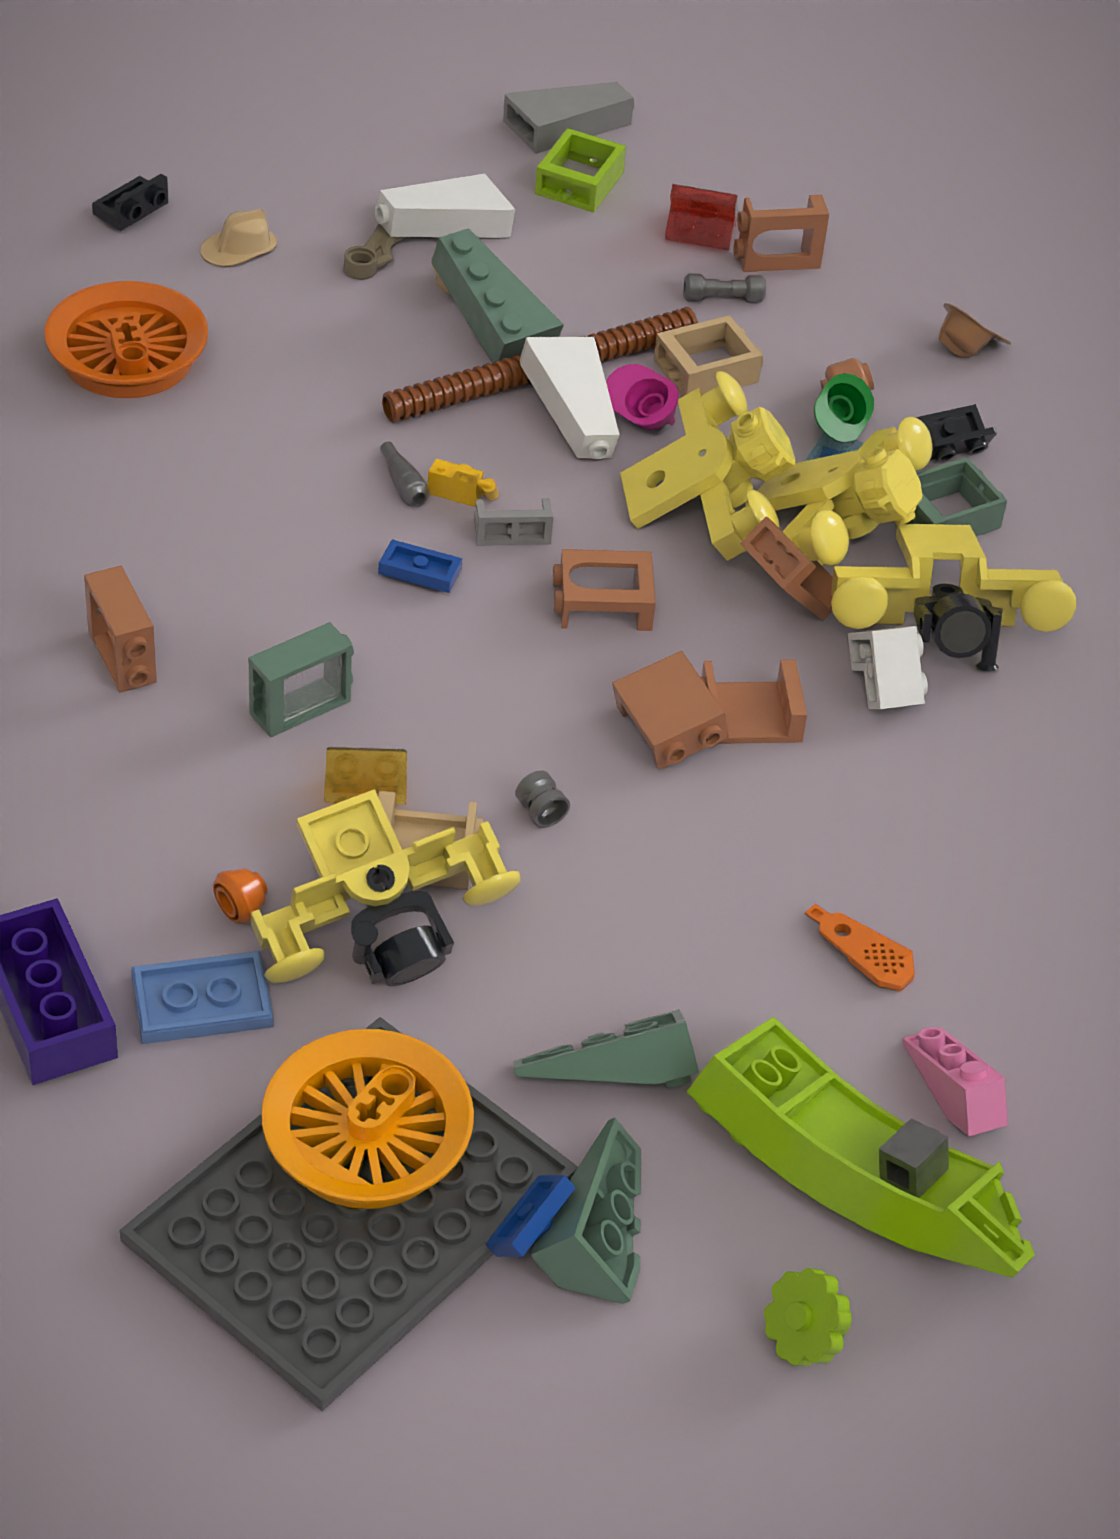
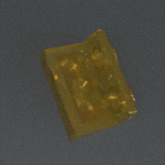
M328 747L326 749L324 802L336 804L375 789L377 796H379V791L396 792L395 807L398 804H406L407 751L405 749Z

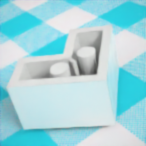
M916 626L848 633L852 671H864L868 709H887L925 704L924 695L927 694L928 683L925 673L921 672L920 656L923 655V640L921 635L917 633Z

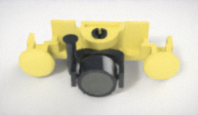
M897 525L896 539L908 567L834 566L831 606L832 613L837 621L853 629L868 628L874 624L903 625L905 612H913L923 642H929L931 631L940 651L950 657H971L982 650L981 661L976 666L984 671H996L999 669V666L996 664L1000 628L1001 626L1015 625L1017 608H1020L1021 616L1027 625L1034 630L1042 632L1056 631L1062 628L1073 618L1076 610V596L1072 588L1063 582L1057 570L987 569L986 556L970 525ZM934 559L960 560L959 586L945 583L937 584L933 587L932 595H930Z
M373 789L297 818L296 825L320 878L293 888L291 905L263 916L259 909L251 912L250 923L261 949L269 948L275 962L265 972V978L274 984L285 983L299 979L312 972L324 960V950L321 948L309 949L303 934L349 916L350 911L345 900L354 898L361 904H366L368 908L359 912L351 922V934L355 941L352 958L355 963L365 965L372 984L380 982L381 975L383 974L388 986H398L415 981L439 968L446 960L445 955L452 952L454 941L432 897L427 892L414 890L466 870L473 887L462 897L463 901L470 906H481L495 902L508 895L519 885L521 877L519 871L507 872L498 853L500 845L488 821L480 824L478 833L453 842L456 832L454 827L415 841L411 847L402 850L377 793ZM375 883H382L386 887L385 889H383L382 886L376 885ZM408 885L411 891L402 894L403 890ZM413 911L423 912L427 916L431 926L424 925L405 930L382 942L376 947L374 952L372 951L371 945L378 937V931L375 927L378 922L391 916Z

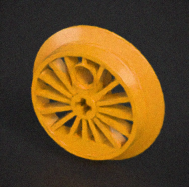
M354 1029L316 1039L301 1047L287 1058L277 1069L268 1084L262 1103L261 1117L262 1129L268 1148L274 1159L289 1176L317 1196L329 1202L351 1208L375 1209L393 1206L412 1199L443 1179L457 1165L466 1151L472 1135L474 1109L472 1097L464 1078L453 1063L441 1052L419 1039L402 1033L381 1029ZM363 1076H372V1080L365 1086ZM353 1077L356 1091L354 1099L340 1080ZM326 1086L336 1101L318 1090ZM415 1090L421 1095L415 1097ZM303 1103H306L316 1110L301 1108ZM433 1108L437 1112L432 1114L420 1115ZM297 1125L307 1129L291 1130V1126ZM444 1131V1136L428 1134L429 1132ZM419 1151L433 1153L434 1155L432 1158H429ZM365 1155L368 1157L372 1184L359 1177ZM352 1159L349 1170L344 1168ZM379 1159L394 1178V1181L383 1183ZM400 1161L416 1171L409 1174Z

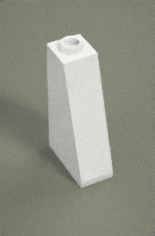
M486 174L380 190L378 204L375 206L376 220L383 226L390 237H442L469 228L478 238L511 237L515 208Z
M526 337L519 360L520 365L576 457L593 459L612 458L620 434L595 338Z

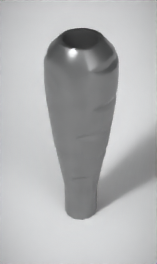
M384 442L380 446V450L387 461L391 477L401 498L410 506L422 505L429 497L426 481L397 451L392 442Z

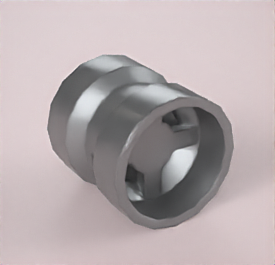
M546 771L530 773L521 780L515 790V796L523 807L529 809V815L539 827L545 828L557 824L567 815L570 809L569 800L562 791L556 789L555 781Z

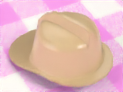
M262 209L236 211L225 219L221 232L212 235L201 245L200 253L203 259L211 265L221 267L234 266L272 251L277 246V238L269 231L266 214Z

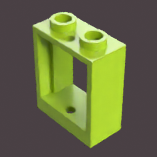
M567 128L537 166L535 194L595 212L624 173L626 146ZM567 159H571L600 169L595 176L562 167Z

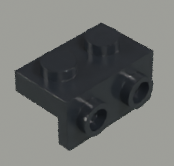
M159 174L151 180H147L142 176L134 178L93 202V215L122 231L168 203L167 176Z
M976 404L915 417L921 420L928 428L932 439V455L930 460L937 459L938 462L947 461L963 452H968L969 455L983 452L989 447L988 444L997 434L995 427L985 429Z

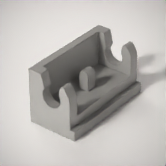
M542 499L543 510L485 511L484 500H476L477 511H474L477 546L551 544L553 512L550 499Z

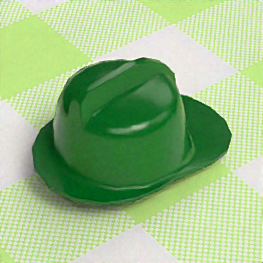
M847 373L835 375L827 382L816 399L814 417L819 428L826 436L841 443L853 442L860 436L872 416L874 397L867 384L857 376Z

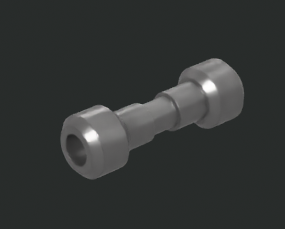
M688 273L684 278V297L688 301H701L704 296H718L722 294L745 297L748 302H762L766 295V280L762 275H748L745 280L731 279V281H719V279H705L702 274Z

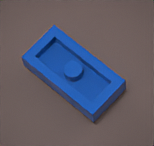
M392 539L379 561L378 574L450 593L462 570V558Z
M565 1175L537 1176L485 1243L486 1246L496 1257H523L535 1240L543 1236L553 1224L552 1218L575 1190V1186Z

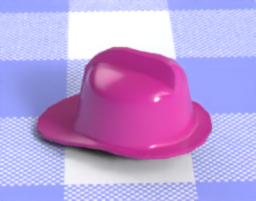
M627 364L617 368L609 375L606 384L614 412L647 430H657L667 424L674 425L679 392L672 381L640 364Z

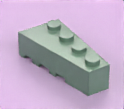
M469 228L439 237L431 263L492 362L502 361L504 358L511 359L515 355L521 356L526 337L560 336L564 324Z

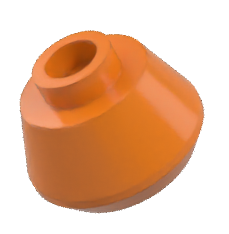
M246 868L222 871L217 874L213 883V892L219 907L235 923H249L251 921V912L260 910L265 904V894H267L268 889L264 879L257 872L252 873Z

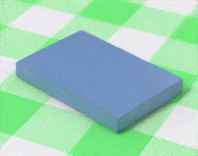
M261 951L131 967L142 1044L273 1027V1013L264 976Z

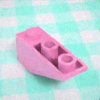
M941 1027L925 1028L916 1035L903 1038L906 1050L946 1118L964 1134L970 1137L1008 1125L1005 1078Z

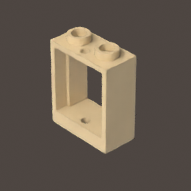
M728 315L657 333L654 362L664 375L676 385L679 394L683 397L697 388L705 394L719 386L716 379V372L718 371L730 374L740 387L758 383L760 369L763 366V355L761 350L747 337L744 329L739 327L733 318ZM724 346L732 357L697 366L689 355Z

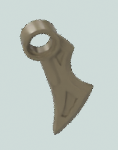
M378 223L364 246H353L345 251L344 272L356 279L373 277L376 274L377 268L393 261L391 249L394 244L408 237H390L383 226Z

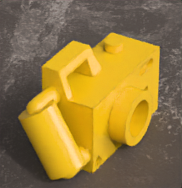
M436 458L428 471V489L431 495L473 507L476 506V500H479L482 495L489 501H494L499 496L495 481L491 478L484 479L483 471L473 469L467 464H455Z

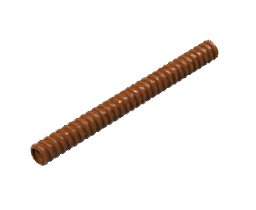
M684 307L681 310H673L671 313L666 312L662 315L653 316V318H645L643 321L638 320L634 323L625 324V326L620 325L615 329L610 328L606 331H599L597 334L592 333L587 337L595 338L602 363L613 358H620L622 355L628 356L641 350L645 351L650 349V347L655 348L657 333L696 324L698 321L691 308ZM515 355L511 359L504 358L502 361L497 360L492 362V364L486 363L482 367H473L472 370L465 369L462 373L458 371L453 373V375H445L443 378L437 377L433 379V382L427 380L423 384L416 383L413 387L410 385L406 386L403 390L400 388L395 389L393 393L390 391L385 392L382 398V406L390 422L396 423L400 419L406 420L410 416H419L420 413L427 414L430 410L434 412L439 410V408H447L449 404L454 406L459 404V401L465 403L469 399L475 400L479 396L485 397L488 394L498 393V390L503 392L508 388L513 389L518 385L524 386L527 382L530 384L531 382L520 365L519 360L521 356Z

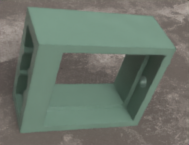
M968 457L917 473L921 482L923 497L914 511L915 518L906 524L970 525L975 536L1001 528L1007 500ZM959 492L973 508L943 517L930 501Z

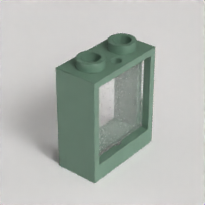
M328 622L248 657L249 714L270 738L351 702V684L353 683L351 662L354 649L349 637L341 634L331 622Z

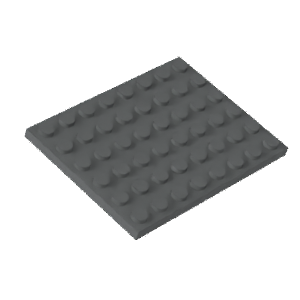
M381 1017L366 1028L401 1033ZM363 1076L365 1086L372 1080V1076ZM353 1077L340 1080L354 1099L356 1091ZM466 1082L473 1101L474 1123L468 1147L457 1165L435 1185L403 1203L375 1209L351 1208L329 1202L317 1196L281 1168L265 1141L262 1117L259 1115L121 1228L120 1241L312 1404L323 1411L494 1255L485 1243L537 1176L565 1175L570 1180L578 1166ZM326 1086L318 1090L336 1101ZM415 1090V1097L421 1095ZM303 1103L301 1108L316 1110L306 1103ZM433 1108L420 1115L432 1114L437 1112ZM297 1125L291 1126V1130L307 1129ZM444 1131L429 1132L428 1134L444 1136ZM419 1151L429 1158H432L434 1155L433 1153ZM365 1155L359 1177L372 1184L368 1157ZM352 1159L344 1168L349 1170ZM379 1159L383 1183L394 1181V1178ZM400 1161L409 1174L416 1171Z

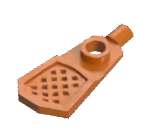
M814 904L805 912L806 916L819 924V934L846 955L848 961L877 986L902 991L914 980L915 972L912 950L841 912L829 913L817 904ZM844 932L847 934V936H840L836 933Z

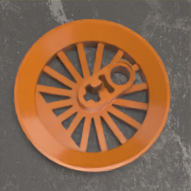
M116 281L84 288L61 301L52 310L46 321L44 336L51 356L65 368L69 377L82 388L113 398H140L163 392L179 383L187 375L192 363L201 355L207 344L208 325L201 309L188 297L173 289L147 282Z

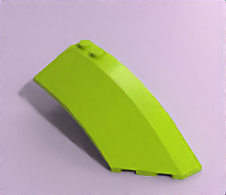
M774 1016L716 1053L686 1091L697 1102L699 1108L704 1113L712 1116L730 1133V1136L736 1143L748 1149L787 1182L825 1207L871 1232L915 1251L1010 1278L1019 1273L1035 1256L1031 1242L1022 1239L1017 1228L1022 1222V1218L1013 1194L1004 1191L1000 1179L1005 1173L1000 1161L993 1166L948 1146L949 1169L920 1198L881 1180L879 1148L905 1122L872 1102L838 1076Z

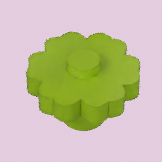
M805 1268L802 1272L787 1271L780 1280L773 1284L771 1294L774 1302L769 1303L764 1309L765 1333L769 1339L777 1340L776 1353L779 1358L787 1360L795 1366H809L812 1363L827 1364L833 1359L834 1355L842 1351L844 1345L843 1336L847 1334L851 1327L852 1316L849 1298L846 1295L837 1294L838 1280L835 1276L827 1274L822 1269Z

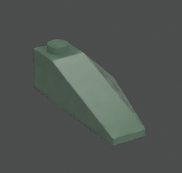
M680 1009L625 1024L624 1034L615 1036V1033H597L588 1036V1039L581 1042L582 1048L576 1050L573 1049L571 1044L561 1045L513 1061L516 1077L655 1085L665 1082L667 1088L691 1082L690 1075L698 1074L699 1069L687 1024Z
M612 1118L607 1121L569 1180L575 1186V1190L552 1218L553 1224L543 1236L536 1239L531 1256L535 1259L538 1267L546 1272L559 1288L624 1304L631 1300L640 1271V1256L633 1252V1236L640 1233L641 1220L634 1216V1197L641 1194V1148L618 1120Z

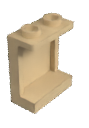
M379 791L378 798L402 850L411 847L415 841L454 827L456 832L453 841L455 842L478 833L480 824L484 823V818L477 817L478 802L469 801L467 816L395 809L396 792ZM465 870L429 884V886L468 889L469 877Z

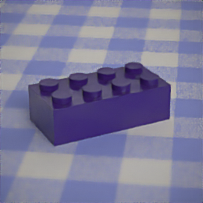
M58 898L0 915V1010L32 1085L118 1058L115 1022Z

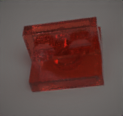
M672 184L670 194L671 206L665 231V240L730 250L733 229L736 226L738 215V195Z

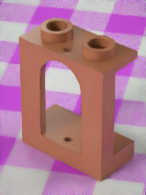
M822 194L809 195L807 208L754 210L750 198H744L743 211H739L737 215V226L740 232L739 239H735L733 245L734 257L740 260L743 271L820 269L829 220V212ZM804 229L801 243L802 253L764 255L755 252L753 249L754 239L765 231Z
M766 516L740 544L783 590L823 621L832 612L831 589L833 577L818 561H810L786 534Z
M562 549L561 564H554L553 587H560V590L554 591V613H561V628H567L569 611L636 613L637 631H652L656 604L652 552ZM579 567L635 568L634 590L583 588L575 585L570 580L569 574Z

